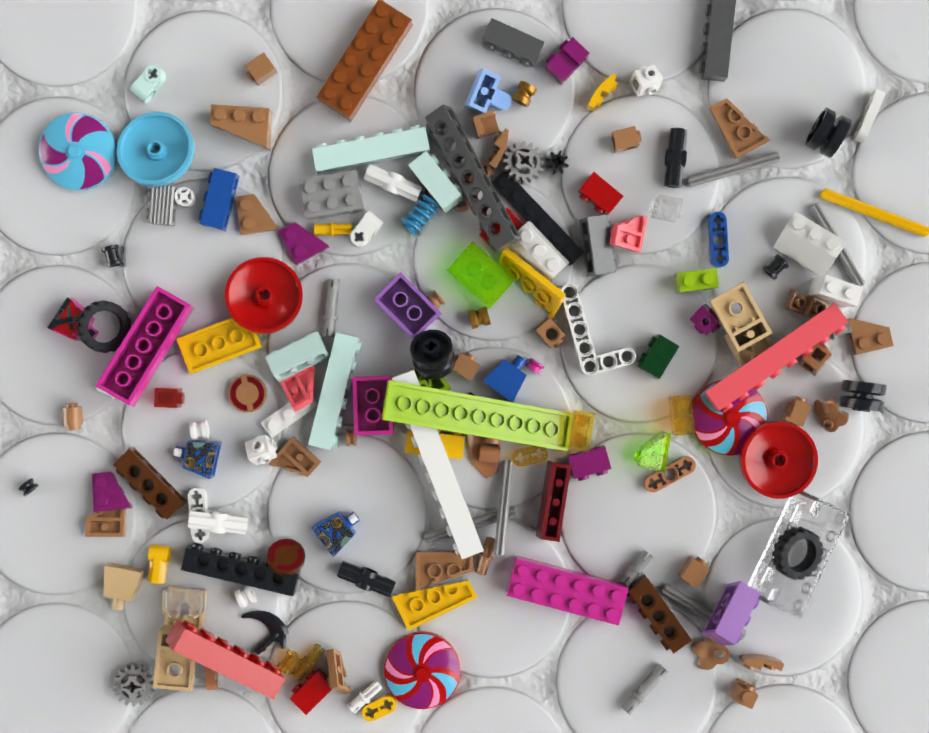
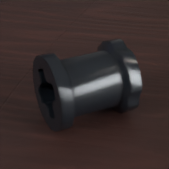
M117 244L101 249L107 260V268L123 264V260L120 259L118 253L119 246Z
M777 254L768 266L763 267V270L771 279L775 280L777 275L784 268L787 269L789 265Z

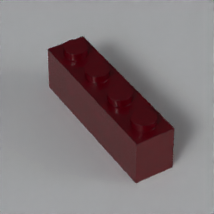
M547 460L536 537L541 540L560 542L572 466L567 463Z

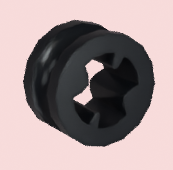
M31 478L22 484L18 490L23 491V495L27 496L39 485L34 484V480Z

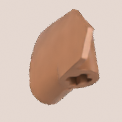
M468 435L472 464L486 478L497 473L501 440Z

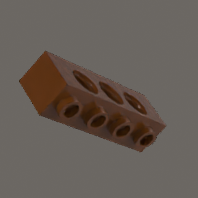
M135 447L128 449L113 464L116 467L115 471L123 478L125 477L129 481L130 487L135 491H139L143 495L142 499L147 504H152L156 508V513L161 518H171L188 502ZM133 466L139 468L138 476L133 474ZM146 480H150L153 483L152 489L146 487ZM160 493L166 496L165 503L160 502Z
M643 575L628 587V598L633 604L637 602L640 606L639 613L644 620L646 618L650 620L652 624L649 627L655 635L660 634L662 637L660 642L666 651L670 649L674 654L692 641L646 575ZM645 595L651 596V600L647 604L642 603V598ZM656 611L662 612V616L659 619L653 618V614ZM666 627H673L671 634H664Z

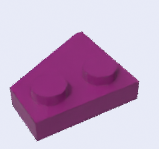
M296 222L278 231L296 265L330 248L328 244Z
M113 472L92 474L93 512L132 508V504L126 498L125 492L118 484Z

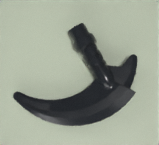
M261 610L251 611L241 616L242 618H253L261 621L271 632L267 639L262 643L260 642L254 649L257 655L267 650L266 648L274 641L279 642L281 648L285 649L286 635L289 632L279 617L273 613Z

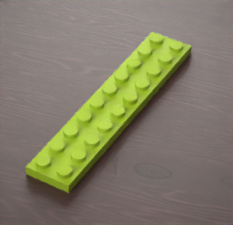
M388 380L381 420L568 451L574 413Z

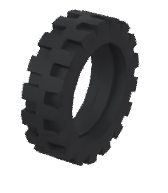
M109 301L93 302L91 305L86 306L84 311L79 314L77 333L81 338L80 340L88 348L102 353L114 352L119 348L129 332L131 319L128 317V313L118 304ZM100 311L112 312L117 316L120 323L117 336L105 343L94 340L88 330L90 319Z
M791 527V530H785L784 534L777 538L778 541L773 546L775 548L772 551V557H774V560H772L773 564L781 574L793 580H803L804 577L811 576V573L817 570V565L821 563V555H823L821 547H823V544L819 541L820 537L803 527ZM805 539L808 548L804 560L799 565L790 567L788 554L791 547L797 541Z

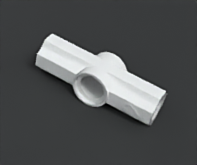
M371 164L364 176V180L382 187L384 191L396 196L400 195L416 203L422 193V186L406 180L395 172H387Z
M191 510L189 511L187 521L188 528L205 529L213 533L246 534L248 518L230 516L221 512L207 513Z

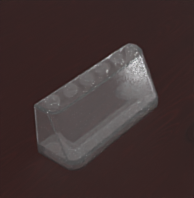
M804 491L789 497L748 583V586L761 593L758 599L801 618L850 513ZM791 527H803L814 532L820 537L819 541L823 544V547H821L823 550L821 563L817 565V570L813 571L811 576L804 577L803 580H793L781 574V572L776 570V566L772 561L774 560L772 551L775 549L773 546L775 542L777 543V538L783 535L785 530H791ZM805 539L797 541L791 547L788 554L790 567H795L804 560L808 548Z

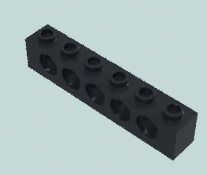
M192 543V545L187 546L181 566L183 571L288 596H294L296 593L301 571L293 575L283 574V581L278 582L274 578L275 572L270 569L268 563L259 561L260 559L257 557L248 556V558L241 557L240 553H223L222 549L215 547L206 549L203 548L204 545L199 543ZM201 555H205L208 558V564L201 562ZM219 560L227 562L226 569L219 566ZM238 564H242L246 567L245 573H241L238 571ZM256 569H262L265 576L258 577Z

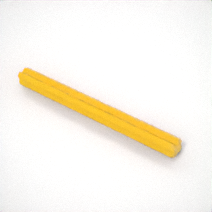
M827 188L821 191L820 198L922 237H927L929 234L928 226Z

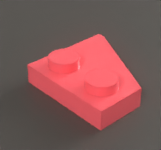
M637 216L613 225L609 244L633 252H641L647 216Z

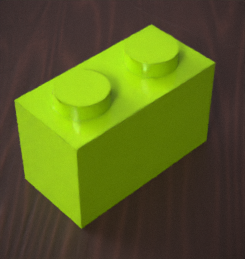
M717 268L676 273V292L682 293L719 288Z

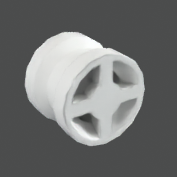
M180 187L174 195L177 204L186 208L192 207L197 200L195 192L187 187Z
M203 420L200 423L190 422V435L193 441L199 438L209 439L210 432L207 420Z
M245 586L244 589L235 591L236 600L241 608L246 607L249 603L257 602V597L252 587Z

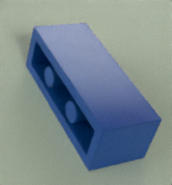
M217 168L210 172L208 177L209 189L205 191L203 197L205 202L204 209L200 210L198 218L201 225L226 232L240 178L238 174Z

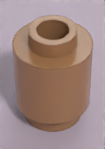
M66 403V407H62L63 426H65L66 431L81 429L83 424L82 406H78V403Z

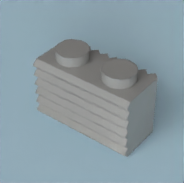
M160 186L148 189L147 199L150 201V208L146 209L148 223L152 225L175 226L177 202L174 195L178 188L175 186Z

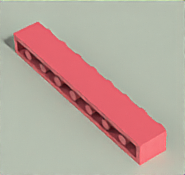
M833 303L704 393L717 412L720 410L726 412L733 407V401L736 399L742 401L749 396V390L752 388L758 390L765 385V379L768 377L774 379L782 373L780 371L781 368L784 366L790 368L798 362L796 360L797 357L800 355L806 357L814 351L812 349L813 346L816 344L822 346L830 340L828 338L829 335L832 333L838 335L845 330L844 325L849 321L837 305Z

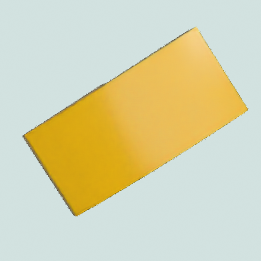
M612 74L598 87L586 109L594 111L595 107H600L603 97L600 95L608 97L610 92L614 93L618 84L615 81L617 75Z

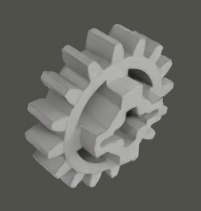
M523 141L519 146L515 142L513 147L509 146L508 152H505L503 155L506 158L502 161V164L506 165L503 171H509L507 177L513 176L514 182L520 179L521 184H524L527 179L531 183L533 178L537 179L539 177L538 173L543 171V168L540 167L544 164V161L540 160L543 154L537 153L538 147L532 148L533 143L526 146L525 141Z
M136 663L131 668L129 665H126L124 670H119V675L114 677V680L117 681V683L112 685L113 688H117L114 695H120L119 702L123 699L126 700V706L130 702H132L133 707L137 703L143 705L145 700L148 701L151 698L150 694L155 692L151 688L153 687V681L151 680L154 678V675L148 674L150 669L143 670V664L139 668H137ZM130 673L128 679L123 681L124 677ZM146 689L145 693L139 696L140 691Z

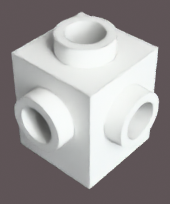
M652 65L648 67L642 66L635 70L629 82L636 96L639 97L656 93L663 80L656 66Z
M258 435L254 439L245 442L248 460L255 465L266 464L272 459L277 458L275 451L277 450L276 442L267 435Z

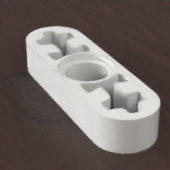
M875 88L853 135L854 141L862 144L866 140L884 99V91Z
M201 487L191 489L187 496L189 511L201 510L208 513L206 491ZM197 491L198 494L202 495V497L199 498L198 501L199 504L203 503V506H197L193 508V505L197 504V499L193 498V495L196 494ZM191 528V536L196 543H204L209 539L211 534L209 531L201 529L202 532L206 533L201 539L196 534L200 529Z

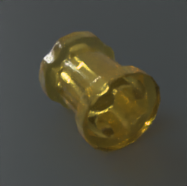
M288 649L286 657L277 664V667L284 674L291 675L292 669L298 662L302 661V658L293 650Z

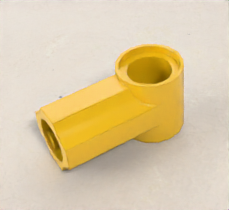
M150 545L148 551V561H150L148 582L154 584L165 583L167 564L171 558V546Z

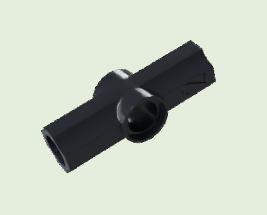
M670 129L668 149L665 153L664 162L666 166L665 187L681 188L683 168L687 159V151L685 150L687 141L686 129Z
M342 561L336 576L354 583L356 587L362 590H372L389 598L396 584V581L379 575L375 570L367 567L361 568L346 561Z

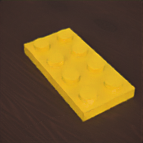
M233 318L176 339L190 375L262 348L258 334L245 330Z

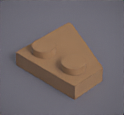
M851 318L847 319L852 330L849 335L854 355L894 346L889 327Z
M293 436L276 454L277 458L272 459L268 464L308 477L322 461Z
M127 509L97 512L87 516L85 537H125Z
M335 649L326 650L327 657L325 658V663L329 670V676L327 677L329 687L342 694L352 693L351 687H346L344 683V677L347 676L343 665L341 652Z

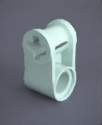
M155 65L148 66L139 78L133 82L130 91L144 103H148L166 80L165 72ZM154 72L158 75L157 78H154L152 75Z

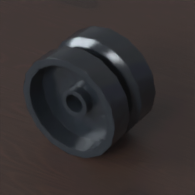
M826 107L813 124L807 136L805 146L812 150L820 147V153L831 158L845 139L852 120L843 115L836 119V112Z
M430 329L419 333L412 340L410 353L414 369L419 376L429 380L444 378L452 371L455 365V355L451 338L445 332Z
M843 380L842 390L854 394L853 396H841L839 406L852 408V410L870 412L871 410L883 412L884 402L872 399V396L886 395L887 385Z

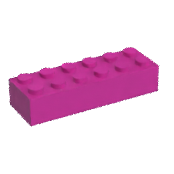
M156 286L95 386L127 405L135 407L194 308L185 301Z
M516 555L506 595L619 626L629 588L623 583Z

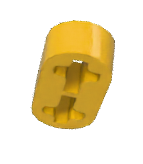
M385 694L372 700L370 703H366L362 709V717L366 721L371 722L392 713L396 708V698L391 694ZM385 700L393 702L391 703V708H388V706L381 708V706L385 704ZM369 707L371 710L378 708L374 711L373 716L366 714Z

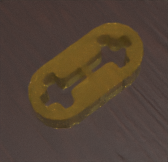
M525 447L516 450L512 455V460L519 467L545 461L548 457V451L543 447ZM538 448L545 452V454H542L541 459L538 456L531 457V454L536 453ZM518 453H522V455L529 454V458L523 459V463L515 460V457H518Z

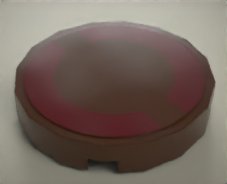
M287 538L279 539L268 548L267 563L273 572L279 575H293L304 566L305 551L297 541Z

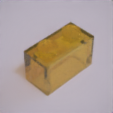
M691 395L668 396L672 434L675 436L695 434Z
M574 409L569 441L570 449L589 452L595 413Z

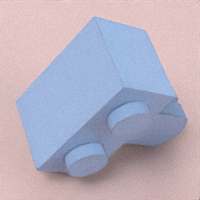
M481 69L477 72L464 107L480 114L486 113L489 106L502 111L507 110L511 106L512 98L508 93L497 89L500 76Z

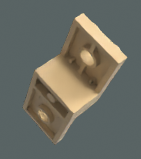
M745 282L709 300L726 332L723 337L740 368L754 359L757 354H761L773 345L769 338L772 331ZM733 303H738L741 307V311L738 314H734L731 311Z
M179 586L168 587L164 626L158 630L153 688L193 691L196 662L173 651L165 639L176 620L183 622L185 619L193 623L194 627L198 628L199 631L201 628L204 629L208 589ZM183 602L190 604L191 609L189 612L182 610L181 604ZM177 665L180 673H171L170 666Z

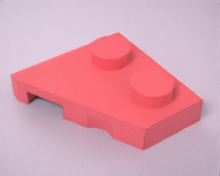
M314 365L280 382L295 412L313 402Z

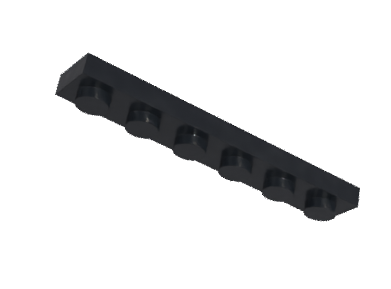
M503 171L491 182L492 185L527 222H532L569 261L568 265L571 266L583 254V250L517 181L514 182L513 177H507L508 172Z

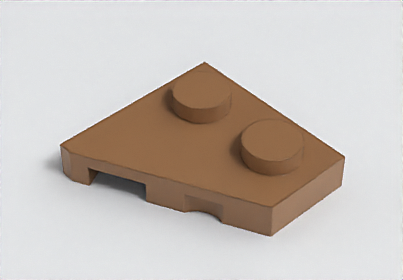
M255 194L235 197L241 235L278 230V226Z

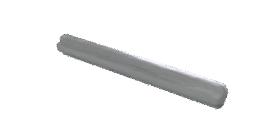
M773 152L689 176L687 184L689 187L774 164L780 161V156L778 152Z
M819 203L811 205L809 210L817 224L838 236ZM844 247L837 258L852 284L863 286L865 281Z
M511 460L503 461L494 554L498 556H503L505 553L514 465Z
M509 507L508 519L516 517L515 508ZM498 511L473 518L475 528L497 523ZM446 527L426 532L424 537L427 543L447 538L449 535Z
M665 584L661 589V594L709 621L713 610L668 584ZM745 629L741 632L743 634L741 640L746 636Z

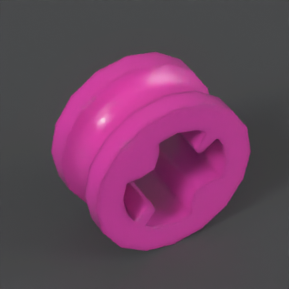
M530 358V363H526L525 366L540 375V369H544V366Z

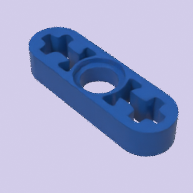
M714 212L708 218L710 263L716 268H721L729 261L727 218L722 212ZM716 216L722 219L718 226L719 229L723 228V231L713 232V229H717L716 223L712 221ZM716 234L723 237L721 245H716L713 242V237ZM724 247V250L720 251V256L724 257V260L719 264L718 261H715V257L718 256V250L714 252V248Z

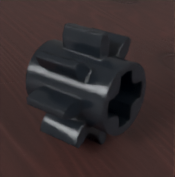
M561 151L556 155L551 152L550 156L552 158L545 159V162L549 163L546 170L551 169L553 171L552 175L558 171L562 175V168H568L569 166L565 163L568 156H561ZM559 159V163L562 165L554 167L555 164L553 162Z

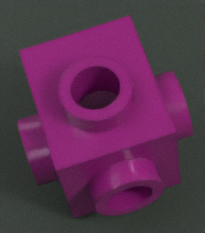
M707 304L702 305L690 318L695 324L694 328L700 334L704 333L707 335L710 332L714 334L721 327L713 308H710Z

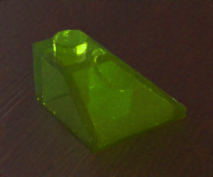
M660 431L642 444L639 451L636 450L634 461L637 462V466L665 472L671 433Z

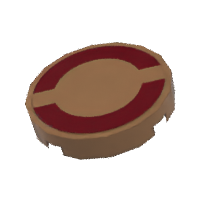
M254 375L237 377L231 383L228 390L231 404L242 412H254L260 409L267 398V388L264 382Z

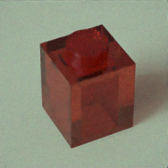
M155 388L154 407L180 408L184 404L185 394L182 392V388Z

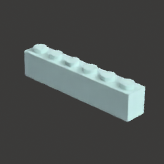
M415 125L410 127V130L395 129L391 131V134L386 135L380 132L373 134V137L370 138L359 136L355 137L354 141L349 142L338 140L335 141L334 145L329 146L327 143L318 144L316 148L312 149L316 172L323 174L421 155L425 151L430 153L426 127Z
M337 332L335 334L308 445L332 450L333 446H337L339 435H336L337 429L342 427L344 417H341L342 409L346 410L348 398H345L347 390H351L353 383L350 379L351 373L355 372L358 361H355L356 353L360 354L362 343L359 342L360 338Z

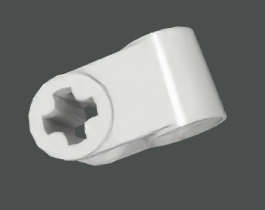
M370 210L362 217L351 233V241L356 247L361 248L367 245L384 225V222ZM363 234L364 240L356 242L355 236Z

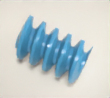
M425 194L422 195L424 202L417 200L419 207H411L414 213L407 211L408 219L401 218L403 226L416 238L418 236L415 231H423L420 225L428 226L426 219L432 221L431 213L438 215L436 208L442 209L431 197Z

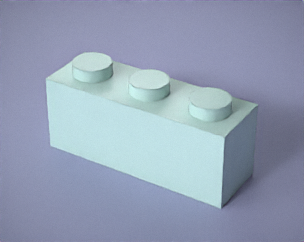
M425 151L408 166L444 212L447 213L464 199L461 195L462 189L457 183L452 184L449 180L451 175L445 168L440 169L438 166L440 162L435 155H429Z
M312 332L298 341L290 342L282 349L272 351L265 357L273 376L281 382L330 358V354L321 335L318 332Z

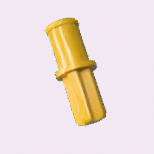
M331 222V224H314L315 236L332 235V237H335V235H351L353 231L351 223L335 224Z

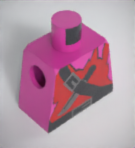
M67 297L47 328L75 341H81L77 333V321L79 320V314L84 311V307L74 298ZM92 316L88 325L89 334L93 339L99 333V331L91 327L95 321L94 316Z

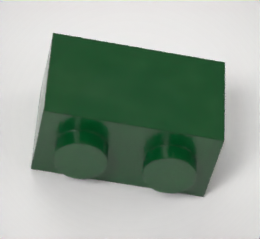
M657 334L656 337H651L647 344L649 349L646 353L643 352L637 362L639 363L638 368L654 378L660 379L678 350L679 345Z

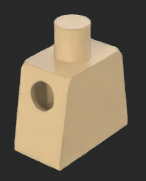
M111 562L105 565L104 597L113 598L112 609L123 610L125 601L131 602L135 599L145 574V569Z

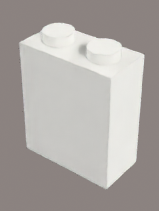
M822 275L813 278L808 296L816 297L830 304L835 303L842 308L854 307L858 305L864 287L829 275Z

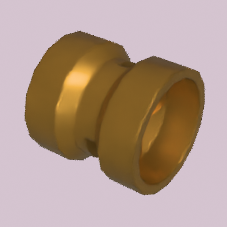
M520 81L518 90L514 92L512 100L524 107H528L531 102L530 98L535 95L537 89L525 81Z
M486 306L481 307L477 311H468L472 329L478 328L479 325H491Z

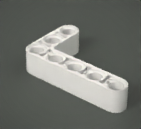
M573 284L564 285L561 288L563 293L564 289L568 287L574 291L573 297H565L562 305L581 372L586 375H595L632 364L636 359V353L631 348H621L596 355L578 289ZM571 306H576L579 309L576 317L569 314ZM577 324L582 325L584 328L582 335H577L574 332V327ZM581 343H587L589 346V351L585 354L579 350ZM624 351H628L631 354L628 362L622 360L621 355ZM606 356H610L613 361L609 367L603 364V359ZM588 361L594 364V369L591 372H587L584 368L585 363Z

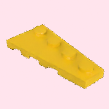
M509 248L502 251L498 263L514 280L521 282L522 289L527 294L530 292L537 299L535 303L540 308L543 306L549 312L547 316L553 319L557 315L566 294L547 280L545 276L537 272L530 264L522 260L515 252H512Z
M468 579L392 595V598L409 631L476 599L477 595Z

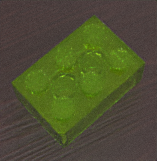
M473 241L447 269L450 275L489 309L492 308L516 280Z

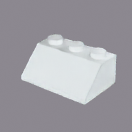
M795 212L773 249L814 274L822 276L826 275L845 247L846 241Z
M528 221L517 231L521 240L509 247L512 252H515L522 260L530 264L549 281L569 264V261L531 221Z

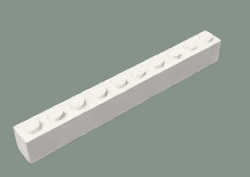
M414 369L392 377V381L420 386ZM406 424L407 429H411L414 436L411 437L414 447H418L421 454L418 455L420 463L427 468L428 472L425 473L427 481L434 486L435 490L432 491L434 499L441 504L442 508L439 509L441 517L448 522L449 526H446L448 535L455 540L453 548L456 555L460 554L461 558L465 559L483 552L482 543L438 430Z

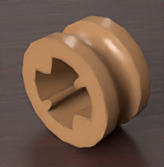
M435 290L432 295H428V298L437 309L440 308V304H445Z
M346 429V446L350 444L357 446V435H354V429L352 431Z

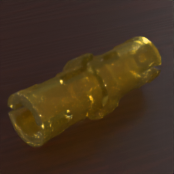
M315 644L313 649L307 656L301 659L302 662L292 672L294 677L298 675L296 677L297 680L301 681L307 672L316 666L315 663L321 655L325 653L324 648L320 649L321 645Z

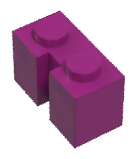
M574 37L570 41L566 39L559 47L561 51L556 55L553 53L546 60L545 70L561 85L590 54Z
M604 445L567 455L569 465H572V476L574 479L578 478V481L589 479V475L595 473L597 476L607 474V470L611 469Z

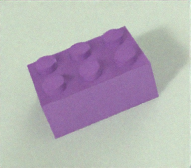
M401 272L373 299L412 339L419 333L426 331L442 315Z
M742 581L727 584L702 634L721 646L737 644L742 638L743 634L741 632L744 626H747L751 620L750 614L752 610L759 604L760 599L758 598L761 593Z

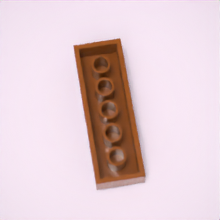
M378 0L317 95L319 102L352 122L413 26L412 19L384 1Z

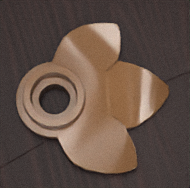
M830 398L824 404L819 400H815L814 412L821 420V425L826 431L835 432L839 426L847 424L849 413L839 411L835 398Z
M706 637V641H697L692 644L694 653L700 657L696 665L700 669H713L717 664L726 663L730 657L727 647L717 644L708 637ZM717 652H722V653H723V657H722V658H718V657L716 656V653H717Z

